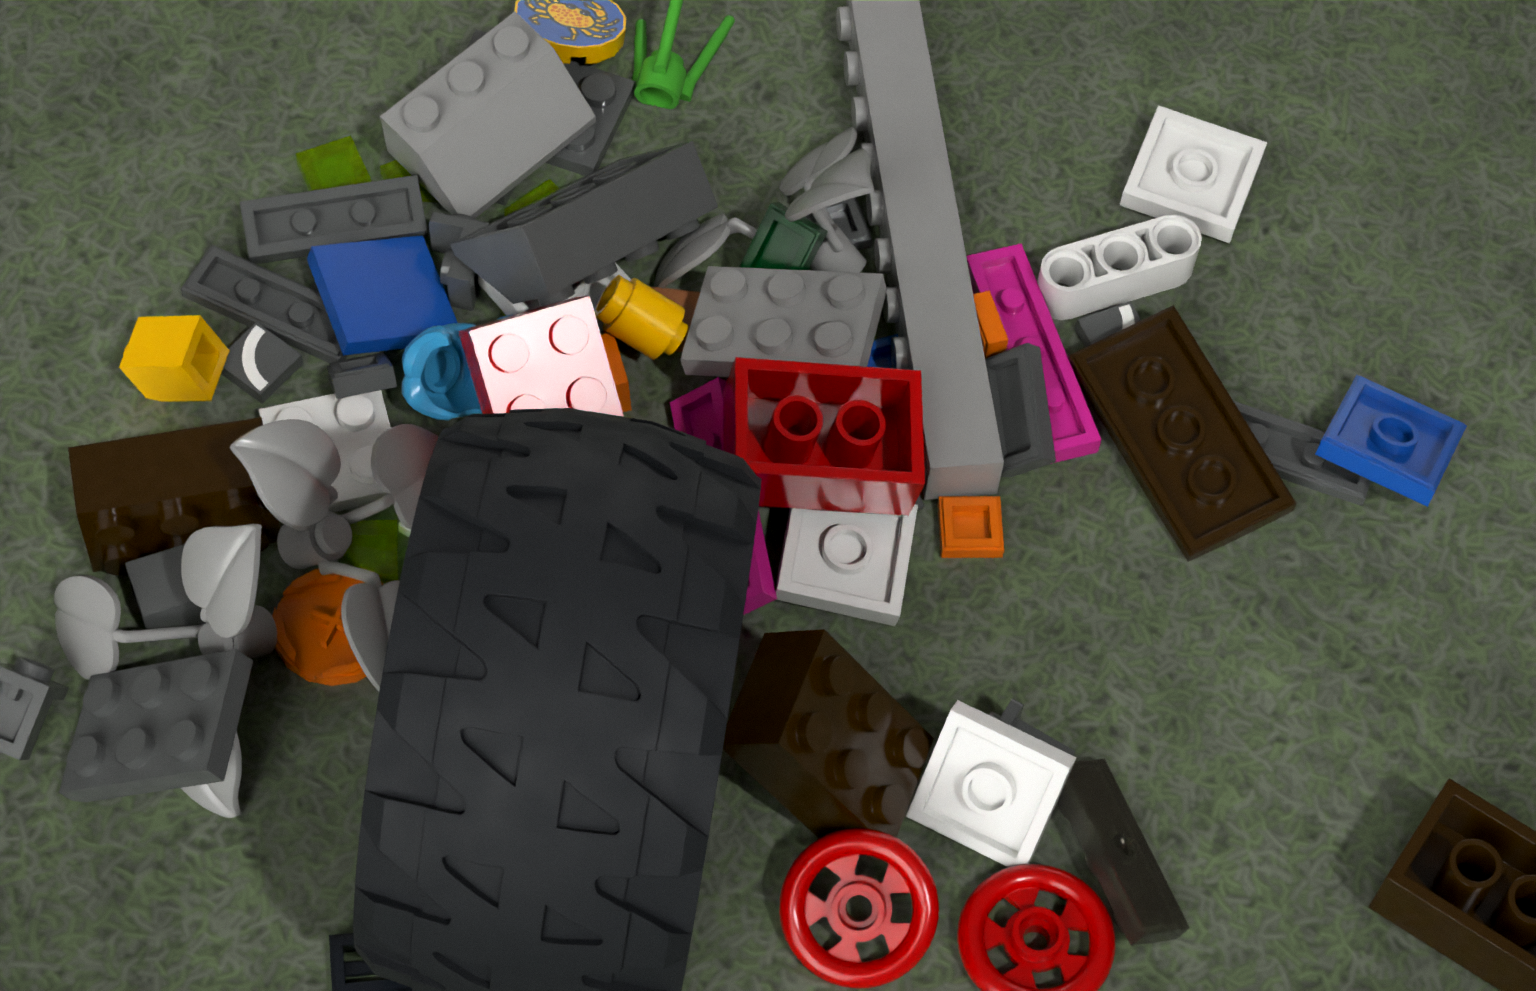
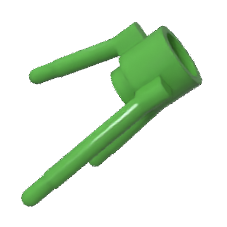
M670 0L659 49L653 51L648 58L647 24L645 20L638 19L635 24L634 72L631 79L636 81L634 93L637 100L642 104L656 105L666 109L676 108L679 100L690 102L695 84L727 37L735 22L734 17L728 15L724 18L687 74L686 69L683 67V59L671 51L683 0Z

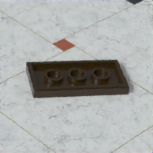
M1174 305L1068 356L1080 387L1188 562L1294 511L1297 504Z

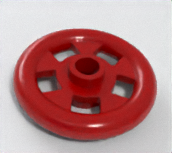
M850 828L835 831L817 839L794 860L781 888L779 914L785 939L793 954L804 967L829 983L847 988L863 989L893 982L908 973L919 963L929 949L936 933L939 919V899L934 879L928 867L910 846L900 839L879 830ZM859 855L872 856L888 863L883 881L880 882L874 877L855 873ZM824 867L840 876L841 879L833 886L827 900H822L809 891L813 880ZM892 893H910L912 899L911 922H892L890 920L893 909L890 896ZM861 895L868 898L872 904V913L865 919H855L850 916L847 911V902L851 897ZM823 916L827 917L832 929L842 937V940L828 950H825L817 942L809 928ZM880 934L884 935L889 953L881 958L862 962L856 943L872 940Z
M1021 864L992 874L970 894L962 908L958 921L957 942L960 957L969 977L981 991H1098L1107 979L1113 965L1116 949L1115 932L1106 906L1097 893L1083 880L1057 867L1043 864ZM1039 891L1052 893L1067 901L1062 915L1058 916L1048 908L1036 907L1034 905ZM1002 899H1005L1019 910L1010 917L1005 927H1000L988 917L994 906ZM1069 930L1088 932L1089 950L1087 956L1069 955L1067 953L1070 945ZM1030 932L1040 933L1047 940L1048 946L1042 950L1031 949L1026 945L1024 936ZM999 945L1004 947L1008 958L1017 966L1005 974H1001L996 969L987 952ZM1055 967L1059 968L1063 984L1050 988L1036 987L1032 972L1041 973L1052 970Z

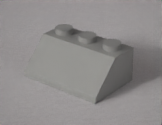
M515 11L380 116L387 151L411 175H417L418 182L451 215L465 214L473 218H477L596 123L594 112L554 48Z

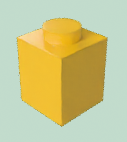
M201 315L138 317L130 340L124 349L119 368L145 398L161 402L211 401L230 350Z

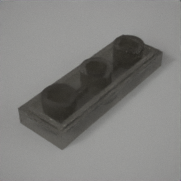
M1106 760L1075 761L1058 799V807L1063 816L1070 822L1086 854L1085 860L1089 870L1098 878L1114 911L1113 916L1117 927L1126 935L1131 946L1177 939L1190 927Z

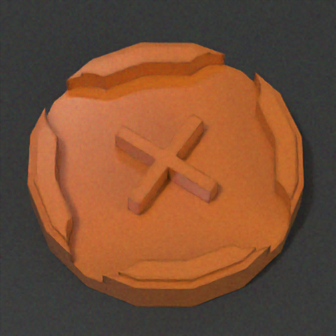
M318 568L293 580L283 592L284 597L278 603L277 609L276 607L274 608L272 617L277 628L275 650L288 669L306 681L329 686L355 683L367 677L349 645L341 617V605L345 591L352 585L364 583L363 581L334 573L324 576Z

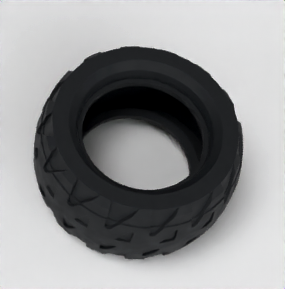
M572 408L513 409L509 413L471 414L451 427L444 428L440 433L422 484L399 582L376 709L362 808L354 891L353 935L357 954L362 957L375 975L411 987L412 991H682L723 751L762 479L753 472L743 458L706 445L705 440L653 421Z

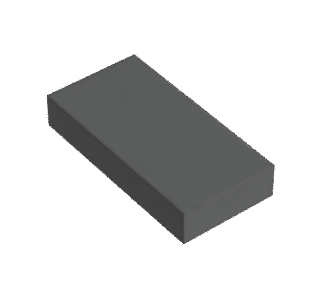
M1025 343L986 358V367L1004 460L1001 477H1014L1056 462L1040 347Z

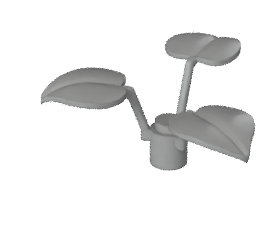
M853 126L840 132L829 142L814 148L804 155L787 172L779 187L784 196H790L803 187L805 190L787 208L784 215L789 222H794L812 213L817 221L815 224L828 231L810 266L813 271L860 273L866 265V259L839 226L834 223L826 207L839 202L874 193V185L870 175V155L864 149H859L849 154L857 138V131ZM724 213L700 224V228L684 235L668 251L658 268L654 287L664 289L668 284L702 263L719 249L729 235L742 233L753 240L757 229L735 217L728 220Z
M299 419L279 420L259 426L236 439L230 445V449L246 468L265 507L276 519L284 524L279 530L277 545L279 553L286 564L295 569H305L318 565L320 573L324 576L334 573L364 582L352 585L345 591L341 605V617L347 640L358 663L369 681L379 692L400 581L394 580L382 585L380 577L376 572L339 563L338 559L346 553L352 542L350 525L383 511L391 505L394 506L401 523L411 530L424 477L439 436L413 424H401L384 431L373 445L371 470L377 485L386 495L351 512L337 515L328 510L329 506L338 498V492L331 484L339 474L341 461L337 448L325 431L311 422Z
M260 524L210 526L195 531L187 539L181 559L182 582L188 598L195 605L202 608L200 618L203 622H206L204 624L131 631L118 629L121 616L120 601L118 595L106 582L91 575H77L61 581L54 593V604L57 606L55 624L60 645L70 664L83 678L90 680L92 675L116 670L119 663L118 642L134 643L198 637L199 648L203 655L237 649L250 659L270 654L277 643L276 624L272 615L264 607L255 605L260 567L262 526ZM237 731L224 781L181 788L202 807L227 818L242 815L238 800L242 774V757Z

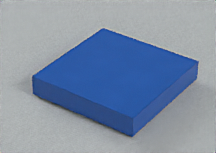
M423 235L311 246L307 262L343 356L404 349L416 336L427 328L458 323L443 284L440 283V277Z
M1356 375L1327 428L1315 455L1428 507L1467 425L1360 375Z

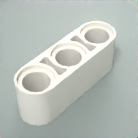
M1175 214L1165 215L1063 245L1049 251L1042 259L1037 283L1052 319H1073L1176 288L1186 283L1192 275L1201 246L1202 236L1200 229L1193 221L1184 216ZM1057 283L1066 284L1070 287L1060 286Z

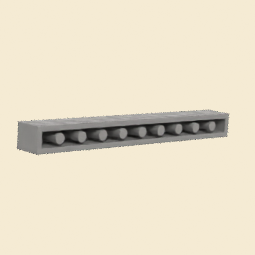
M846 0V6L837 7V35L839 41H849L850 51L844 52V77L846 86H856L858 96L852 97L851 100L852 126L857 132L863 131L865 143H860L859 149L866 150L871 158L870 175L874 185V193H869L866 197L867 217L870 226L879 225L881 238L875 239V265L877 273H887L889 287H886L887 291L883 303L884 319L886 323H895L896 333L898 334V337L891 338L892 368L921 370L924 500L938 499L939 496L997 494L1004 460L920 1Z

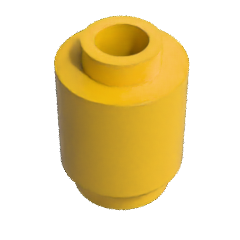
M617 275L602 293L594 310L596 318L603 322L604 331L652 360L658 358L663 352L669 356L672 355L683 341L688 330V324L682 321L685 308L637 278H632L628 281L622 276Z

